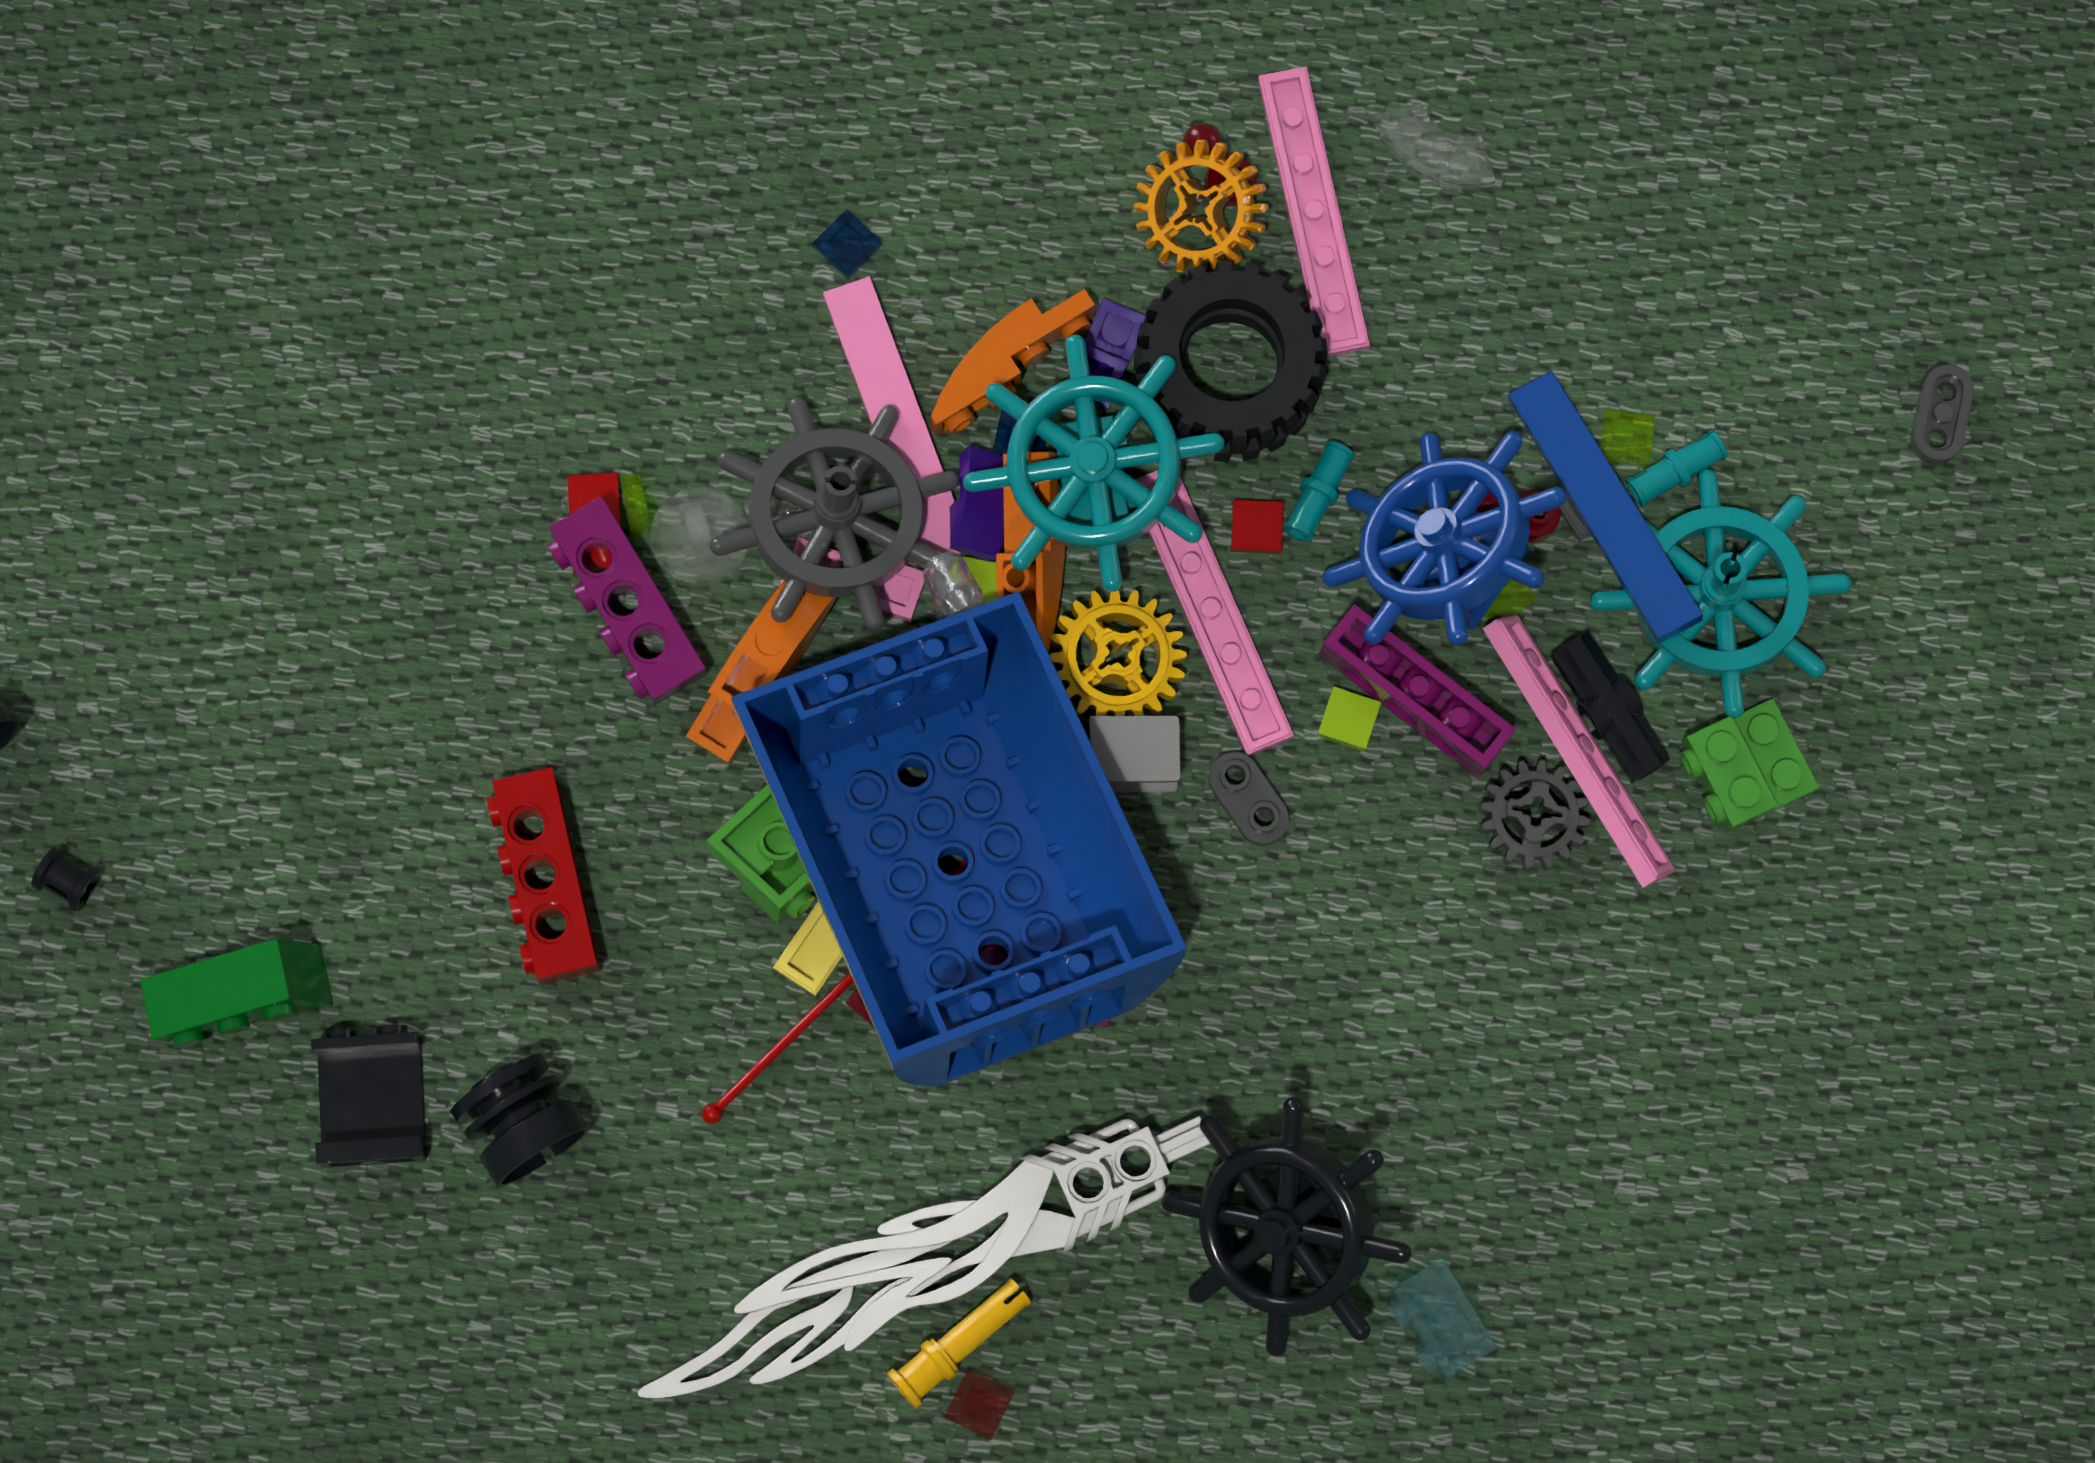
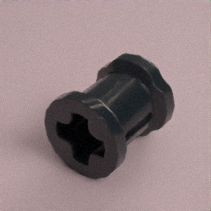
M54 847L39 863L33 875L31 886L38 891L43 889L49 890L68 901L70 909L80 911L84 908L97 887L101 873L94 869L88 871L63 858V852Z

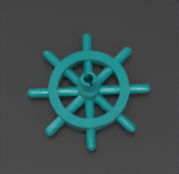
M1706 468L1698 474L1701 509L1690 511L1675 518L1660 531L1645 520L1674 569L1694 584L1685 586L1702 612L1703 621L1658 644L1625 590L1596 592L1591 596L1590 604L1596 611L1636 609L1639 623L1645 635L1657 650L1635 676L1634 682L1638 689L1643 691L1652 688L1672 664L1694 674L1721 678L1725 713L1730 718L1735 719L1744 713L1741 676L1762 669L1776 660L1781 654L1813 678H1819L1825 674L1826 665L1824 661L1796 640L1795 636L1805 617L1809 596L1843 594L1850 590L1852 582L1846 574L1807 576L1804 562L1797 548L1785 534L1806 509V501L1803 497L1792 496L1770 521L1747 510L1721 507L1717 474L1712 469ZM1724 534L1736 536L1750 542L1741 555H1737L1735 561L1730 560L1733 552L1726 553ZM1704 535L1708 569L1681 549L1679 545ZM1766 555L1773 561L1782 577L1748 581L1746 579ZM1785 598V608L1780 622L1776 624L1748 601ZM1734 616L1763 639L1754 645L1738 650ZM1711 619H1714L1717 650L1703 648L1692 643L1694 638Z

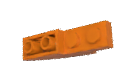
M1081 290L1043 314L1031 298L1011 311L988 330L969 350L943 388L931 414V429L935 435L938 436L948 430L950 435L963 431L975 421L976 418L973 414L989 404L992 409H997L998 407L986 398V388L990 384L999 383L1017 395L1018 392L1015 388L1021 385V372L1017 364L1021 362L1024 367H1029L1039 362L1049 353L1048 345L1062 337L1066 340L1071 335L1081 336L1087 332L1092 326L1089 321L1094 318L1095 304L1086 290Z
M1030 452L1029 463L1056 459L1057 453ZM1003 454V467H1006L1007 454ZM1058 479L1031 483L1036 496L1046 508H1048L1058 494ZM1004 487V553L996 554L997 599L1019 591L1047 652H1049L1051 645L1049 638L1051 634H1054L1061 596L1065 546L1049 539L1029 568L1023 571L1016 570L1011 564V557L1034 526L1021 512L1011 487Z
M783 581L755 618L708 690V693L711 695L686 737L727 763H733L747 738L732 706L731 697L791 675L837 597L818 596L803 592L790 618L786 622L778 623L771 617V609L786 583Z

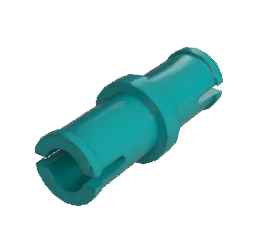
M1710 430L1706 435L1676 452L1673 449L1666 451L1662 454L1663 459L1637 475L1627 478L1625 482L1638 505L1644 507L1648 502L1677 485L1680 488H1684L1691 484V477L1720 460L1728 458V452L1718 434Z
M1327 441L1325 443L1324 450L1310 477H1304L1299 486L1301 495L1288 521L1283 526L1288 535L1302 542H1312L1314 533L1328 506H1334L1339 497L1336 490L1350 462L1355 457L1351 449L1335 441Z

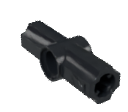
M1589 632L1581 636L1579 635L1552 653L1550 658L1578 700L1576 706L1581 717L1585 714L1595 728L1592 734L1598 740H1604L1631 784L1642 780L1669 762L1670 758L1666 750L1662 747L1655 733L1642 716L1644 710L1636 692L1624 677H1617Z

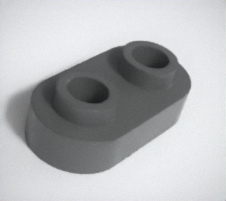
M1941 365L1934 368L1924 379L1920 388L1910 442L1915 455L1928 464L1940 465L1949 462L1960 451L1964 443L1974 386L1968 373L1958 366ZM1939 386L1949 387L1953 391V399L1950 401L1942 400L1937 394V388ZM1932 432L1940 434L1944 439V446L1940 448L1931 446L1927 439L1928 434Z
M1229 752L1218 757L1212 764L1209 772V786L1218 802L1248 842L1258 846H1268L1276 843L1285 834L1289 823V814L1285 804L1254 760L1248 755L1240 752ZM1230 769H1238L1243 773L1244 781L1241 784L1232 785L1226 780L1225 773ZM1260 810H1266L1272 815L1273 822L1269 826H1260L1255 822L1254 814Z

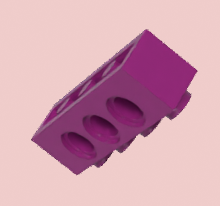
M602 496L549 526L551 536L554 541L547 544L550 553L562 571L570 566L580 582L572 587L587 613L596 609L606 626L598 631L613 656L621 652L632 668L625 673V676L640 700L648 695L655 706L707 675L704 664ZM604 550L612 556L609 568L600 573H593L587 570L583 565L584 559L591 551ZM619 593H630L637 598L638 605L633 613L627 616H619L610 610L609 606L612 598ZM647 635L657 636L664 642L662 653L653 659L642 658L635 651L637 642Z
M1354 604L1323 642L1319 656L1479 779L1508 743L1516 728L1390 631L1379 644L1371 645L1367 643L1364 639V631L1373 618Z

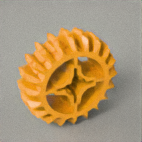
M1207 140L1196 141L1194 154L1186 142L1178 143L1176 145L1178 160L1169 151L1161 152L1159 158L1165 170L1155 165L1147 166L1145 172L1155 182L1153 185L1150 183H1138L1137 191L1149 195L1148 202L1134 204V211H1147L1148 220L1140 221L1136 224L1137 230L1146 231L1152 229L1154 233L1145 242L1147 249H1153L1163 244L1164 248L1158 258L1161 263H1168L1177 254L1175 269L1178 272H1185L1189 268L1191 261H1193V268L1203 265L1206 272L1209 261L1212 269L1215 271L1216 262L1225 261L1224 255L1233 264L1241 263L1243 257L1237 245L1249 251L1254 250L1257 243L1247 234L1248 231L1261 233L1266 228V225L1262 222L1253 220L1254 213H1265L1269 210L1268 204L1254 203L1253 195L1264 193L1266 191L1265 184L1250 186L1248 180L1258 172L1255 166H1248L1239 171L1238 168L1244 158V154L1240 151L1234 152L1225 161L1227 145L1222 142L1216 143L1211 154L1209 153ZM1197 165L1206 166L1218 171L1226 180L1219 185L1206 189L1196 179H1190L1185 170ZM1174 181L1176 184L1174 190L1179 198V207L1177 212L1169 218L1168 222L1165 212V201L1168 190ZM1235 193L1238 206L1237 218L1233 229L1228 233L1226 230L1228 225L1223 217V208L1225 203ZM1195 194H1197V199L1215 197L1209 201L1210 204L1204 209L1208 216L1206 218L1207 221H1205V216L1188 218L1198 206L1194 199L1196 197ZM1196 226L1206 236H1212L1217 245L1210 249H1199L1184 243L1176 235L1183 230Z

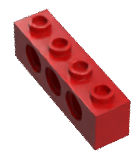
M545 768L492 781L495 796L486 798L493 827L502 826L506 845L498 846L497 848L504 876L513 875L517 894L508 897L515 926L521 924L525 926L528 943L519 946L526 975L535 973L539 984L544 985L601 971L559 784L553 768ZM536 817L544 821L543 832L536 839L523 840L518 837V827L523 820ZM548 866L554 869L555 879L549 887L537 890L529 886L528 879L535 868ZM559 915L565 918L566 929L561 936L555 939H546L540 935L539 928L546 917Z

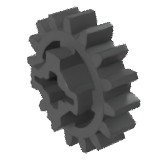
M1524 760L1519 761L1516 765L1515 776L1506 769L1501 770L1498 774V779L1502 787L1489 783L1484 793L1493 802L1481 803L1478 809L1479 813L1490 816V820L1484 822L1479 828L1480 833H1493L1495 837L1488 847L1490 852L1502 847L1507 851L1503 863L1509 865L1515 857L1521 858L1523 871L1529 872L1534 860H1539L1544 871L1550 870L1553 866L1552 856L1554 855L1563 863L1568 861L1571 853L1566 845L1580 848L1585 839L1576 832V829H1587L1591 819L1579 815V811H1582L1589 805V800L1587 798H1575L1574 793L1579 787L1578 782L1575 780L1568 784L1564 783L1562 778L1565 768L1562 766L1553 775L1546 773L1545 760H1540L1534 771H1529ZM1528 784L1526 795L1519 800L1511 798L1508 801L1504 800L1510 791ZM1549 789L1561 798L1565 807L1557 805L1549 794ZM1531 805L1539 806L1538 813L1546 816L1538 826L1530 825V816L1522 814L1527 812ZM1503 824L1511 825L1520 836V844L1510 837ZM1549 831H1564L1563 836L1557 842L1540 848L1543 836Z

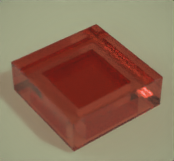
M967 1370L944 1418L991 1441L1014 1392Z

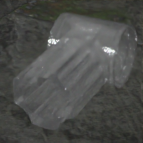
M941 553L933 557L923 569L922 577L931 593L935 622L981 605L983 592L965 560L958 553Z

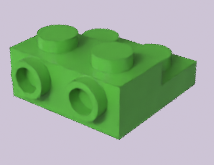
M1774 698L1745 711L1738 718L1727 717L1687 736L1681 743L1684 751L1680 752V759L1686 773L1692 780L1699 777L1708 795L1703 797L1705 810L1715 825L1723 824L1727 833L1807 796L1820 788Z
M766 785L706 840L705 848L742 882L741 890L778 924L787 915L794 920L799 918L810 907L815 897L811 894L813 891L812 885L768 785Z

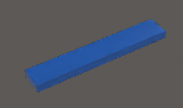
M1550 371L1509 393L1508 399L1562 489L1566 492L1567 497L1656 642L1660 644L1703 621V614L1554 373Z

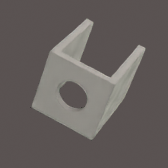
M1090 716L1088 739L1114 793L1175 792L1177 790L1178 781L1180 780V725L1177 716Z

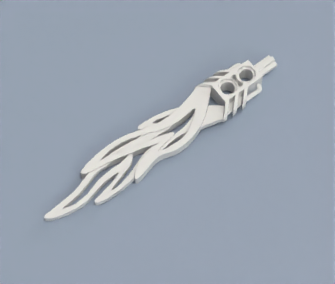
M1200 1116L1194 1117L1156 1136H1152L1148 1126L1140 1130L1136 1122L1131 1119L1120 1120L1088 1136L1081 1133L1071 1134L1067 1136L1075 1141L1071 1144L1061 1146L1052 1143L1043 1147L1051 1151V1153L1045 1156L1038 1157L1028 1154L1020 1158L1023 1162L1008 1177L979 1200L950 1202L919 1209L880 1225L877 1231L882 1235H887V1237L851 1242L814 1254L776 1274L750 1292L734 1308L735 1313L749 1314L733 1330L703 1354L643 1386L638 1391V1395L645 1398H665L688 1394L718 1385L738 1375L781 1340L814 1325L813 1329L795 1345L750 1378V1382L752 1384H764L782 1379L812 1365L844 1344L846 1351L855 1350L886 1323L907 1309L945 1303L971 1292L994 1275L1012 1257L1064 1248V1253L1073 1248L1076 1238L1089 1233L1088 1242L1096 1238L1100 1227L1113 1221L1110 1230L1112 1231L1120 1227L1123 1216L1163 1197L1166 1190L1163 1179L1170 1175L1167 1164L1210 1145V1142L1200 1130L1201 1118ZM1125 1129H1128L1130 1135L1113 1143L1102 1141ZM1138 1148L1145 1151L1149 1156L1150 1167L1143 1175L1130 1176L1121 1168L1120 1158L1128 1149ZM1093 1170L1101 1176L1103 1189L1096 1197L1083 1198L1074 1190L1073 1180L1081 1171ZM1053 1174H1055L1075 1218L1040 1209ZM1154 1183L1156 1188L1154 1191L1129 1202L1132 1193ZM1008 1213L1007 1219L989 1239L970 1253L953 1262L951 1258H935L900 1265L975 1233ZM952 1216L924 1229L912 1225L914 1222L924 1219ZM874 1252L830 1267L791 1284L811 1269L846 1256ZM979 1264L966 1276L946 1286L916 1296L950 1273L970 1265ZM899 1279L872 1296L840 1330L820 1347L804 1358L792 1363L797 1355L845 1312L851 1302L854 1286ZM842 1289L825 1303L789 1319L770 1331L739 1360L709 1377L681 1382L726 1354L762 1320L777 1309L789 1306L807 1297Z

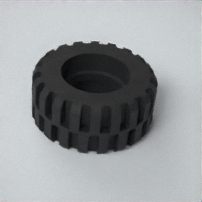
M1217 261L1215 271L1206 272L1203 265L1188 270L1186 280L1181 282L1179 279L1174 278L1164 286L1163 296L1161 298H1154L1146 310L1145 320L1143 323H1140L1134 358L1135 386L1137 387L1159 357L1163 355L1171 356L1176 362V368L1154 397V400L1168 416L1177 439L1210 433L1220 434L1225 444L1224 448L1214 455V461L1229 462L1230 455L1241 454L1243 461L1258 458L1259 451L1268 448L1272 453L1284 446L1286 437L1290 434L1296 436L1305 426L1309 413H1313L1326 372L1327 341L1320 334L1323 324L1316 311H1308L1309 299L1299 288L1293 292L1289 291L1286 288L1287 278L1276 271L1273 272L1270 278L1259 274L1261 265L1246 262L1245 271L1232 270V261ZM1223 322L1238 323L1256 330L1267 339L1276 353L1277 371L1273 382L1263 393L1247 400L1224 401L1208 396L1193 385L1183 368V352L1193 334L1206 326Z

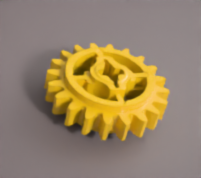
M1118 590L1110 592L1108 602L1106 603L1102 601L1096 591H1092L1089 596V609L1077 600L1072 603L1071 611L1076 620L1062 615L1058 618L1057 625L1065 632V635L1051 634L1049 639L1051 640V646L1059 649L1061 652H1055L1049 656L1054 667L1061 668L1057 673L1062 684H1066L1068 687L1065 690L1070 701L1074 698L1079 700L1076 709L1078 718L1084 715L1088 709L1095 711L1094 716H1106V714L1112 716H1125V714L1144 716L1143 708H1147L1150 713L1158 716L1162 711V706L1157 697L1159 696L1168 701L1174 699L1177 693L1167 682H1182L1185 673L1173 667L1172 664L1185 661L1187 652L1172 648L1182 639L1183 633L1182 631L1166 632L1165 628L1169 625L1173 615L1168 613L1156 618L1153 615L1158 602L1155 598L1142 608L1138 605L1139 593L1137 590L1130 594L1127 602L1120 600ZM1121 621L1135 626L1138 630H1133L1129 633H1119L1112 631L1109 627L1105 628L1102 622ZM1085 634L1091 642L1093 661L1087 669L1080 672L1076 660V648L1078 640ZM1152 644L1156 655V670L1152 681L1148 683L1141 674L1143 670L1140 666L1139 656L1145 648ZM1131 647L1123 663L1124 668L1117 662L1111 666L1108 664L1102 669L1110 653L1109 649L1116 654L1120 651L1125 652ZM1104 683H1114L1124 689L1127 688L1131 694L1112 696L1104 694L1094 687Z

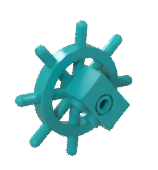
M1074 334L1069 336L1065 342L1070 379L1048 388L1030 404L999 383H992L986 388V398L1017 420L1008 444L1007 466L970 472L965 475L963 486L969 492L1011 487L1021 512L1034 526L1011 557V564L1016 570L1023 571L1029 568L1049 539L1061 545L1074 549L1097 551L1102 585L1105 590L1115 592L1122 586L1117 547L1140 538L1158 522L1189 543H1196L1201 539V527L1171 506L1179 484L1180 459L1218 453L1224 448L1225 442L1218 433L1177 439L1168 416L1154 400V397L1176 368V362L1171 356L1163 355L1159 357L1136 387L1128 382L1112 377L1090 376L1085 341L1080 335ZM1094 401L1109 402L1122 406L1114 419L1113 416L1097 418ZM1071 405L1075 406L1076 422L1057 425L1050 420L1059 411ZM1140 418L1147 425L1156 442L1128 447L1127 434ZM1037 435L1057 449L1058 458L1029 463L1030 451ZM1159 462L1158 475L1152 491L1122 471V468ZM1061 478L1062 489L1048 508H1046L1036 496L1031 483ZM1139 507L1129 515L1128 509Z

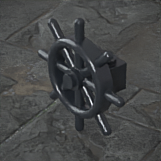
M1289 1097L1283 1104L1281 1137L1258 1140L1242 1149L1239 1148L1217 1117L1213 1115L1203 1117L1200 1121V1130L1223 1162L1208 1180L1202 1198L1168 1192L1161 1200V1205L1165 1211L1199 1219L1202 1246L1212 1270L1189 1288V1298L1195 1303H1203L1223 1287H1226L1233 1295L1247 1305L1268 1313L1266 1349L1270 1355L1276 1357L1283 1355L1287 1348L1289 1317L1313 1314L1329 1306L1355 1340L1363 1341L1367 1339L1371 1333L1370 1325L1347 1293L1358 1283L1364 1274L1370 1257L1403 1264L1408 1262L1412 1255L1411 1248L1406 1243L1373 1236V1229L1375 1227L1372 1223L1370 1208L1359 1184L1382 1167L1384 1163L1382 1153L1375 1149L1368 1150L1346 1167L1327 1150L1302 1140L1304 1104L1298 1097ZM1265 1164L1279 1165L1276 1170L1264 1179L1261 1178L1254 1168ZM1238 1182L1259 1211L1230 1205ZM1231 1226L1255 1231V1237L1238 1249ZM1268 1253L1272 1255L1270 1281L1251 1267ZM1341 1254L1336 1270L1332 1274L1326 1264ZM1293 1258L1298 1262L1315 1287L1305 1289L1291 1288Z

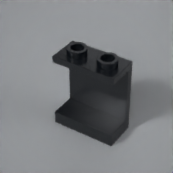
M407 1025L376 1027L377 1035L356 1036V1029L352 1028L330 1029L325 1031V1038L311 1039V1050L318 1055L321 1142L315 1143L316 1164L320 1167L332 1168L426 1161L421 1038L415 1032L408 1033Z

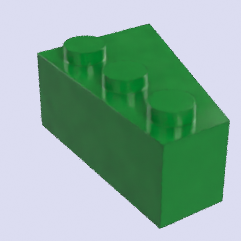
M278 938L140 979L152 1040L172 1041L174 1048L190 1047L203 1043V1035L218 1031L220 1035L238 1033L249 1029V1024L264 1020H281L292 1017L298 1012L334 1004L322 946Z

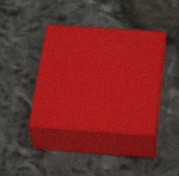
M1233 499L1231 552L1281 554L1283 502Z

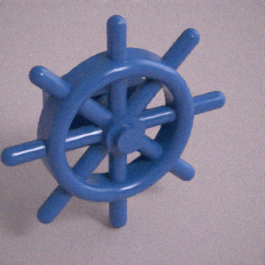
M1513 431L1506 433L1486 462L1471 458L1442 459L1439 438L1433 433H1426L1420 439L1423 465L1399 478L1380 498L1360 489H1352L1347 493V504L1351 508L1368 515L1360 538V557L1326 569L1323 573V582L1328 587L1333 588L1366 577L1371 587L1384 601V604L1364 631V639L1367 643L1371 645L1379 644L1402 614L1410 618L1422 620L1445 618L1449 642L1455 646L1463 645L1468 639L1467 629L1471 631L1475 629L1510 579L1530 588H1538L1544 583V573L1540 569L1522 562L1530 552L1527 549L1530 532L1529 518L1561 507L1566 502L1567 495L1562 488L1553 487L1522 498L1510 480L1503 474V471L1522 446L1523 441L1520 434ZM1465 490L1450 510L1447 492ZM1487 494L1494 497L1499 503V507L1483 513L1476 510ZM1428 501L1429 510L1421 516L1412 513ZM1398 529L1415 536L1392 545ZM1415 559L1399 583L1393 580L1390 567Z

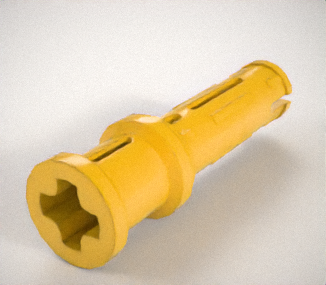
M1012 1278L1006 1280L1003 1286L950 1329L937 1342L934 1339L925 1340L920 1344L921 1351L898 1371L891 1369L886 1373L893 1385L914 1409L917 1410L922 1405L921 1398L944 1379L951 1381L956 1377L955 1373L959 1371L956 1365L971 1354L1021 1310L1032 1304L1024 1291L1010 1303H1004L1020 1288Z

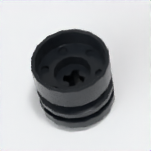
M542 1053L531 1055L516 1063H509L493 1071L477 1082L470 1092L454 1104L450 1110L458 1124L476 1119L464 1132L468 1141L479 1140L493 1135L495 1138L484 1149L479 1159L498 1188L529 1175L568 1150L590 1130L571 1099L559 1101L549 1106L545 1103L561 1083L556 1075L538 1080L550 1067Z

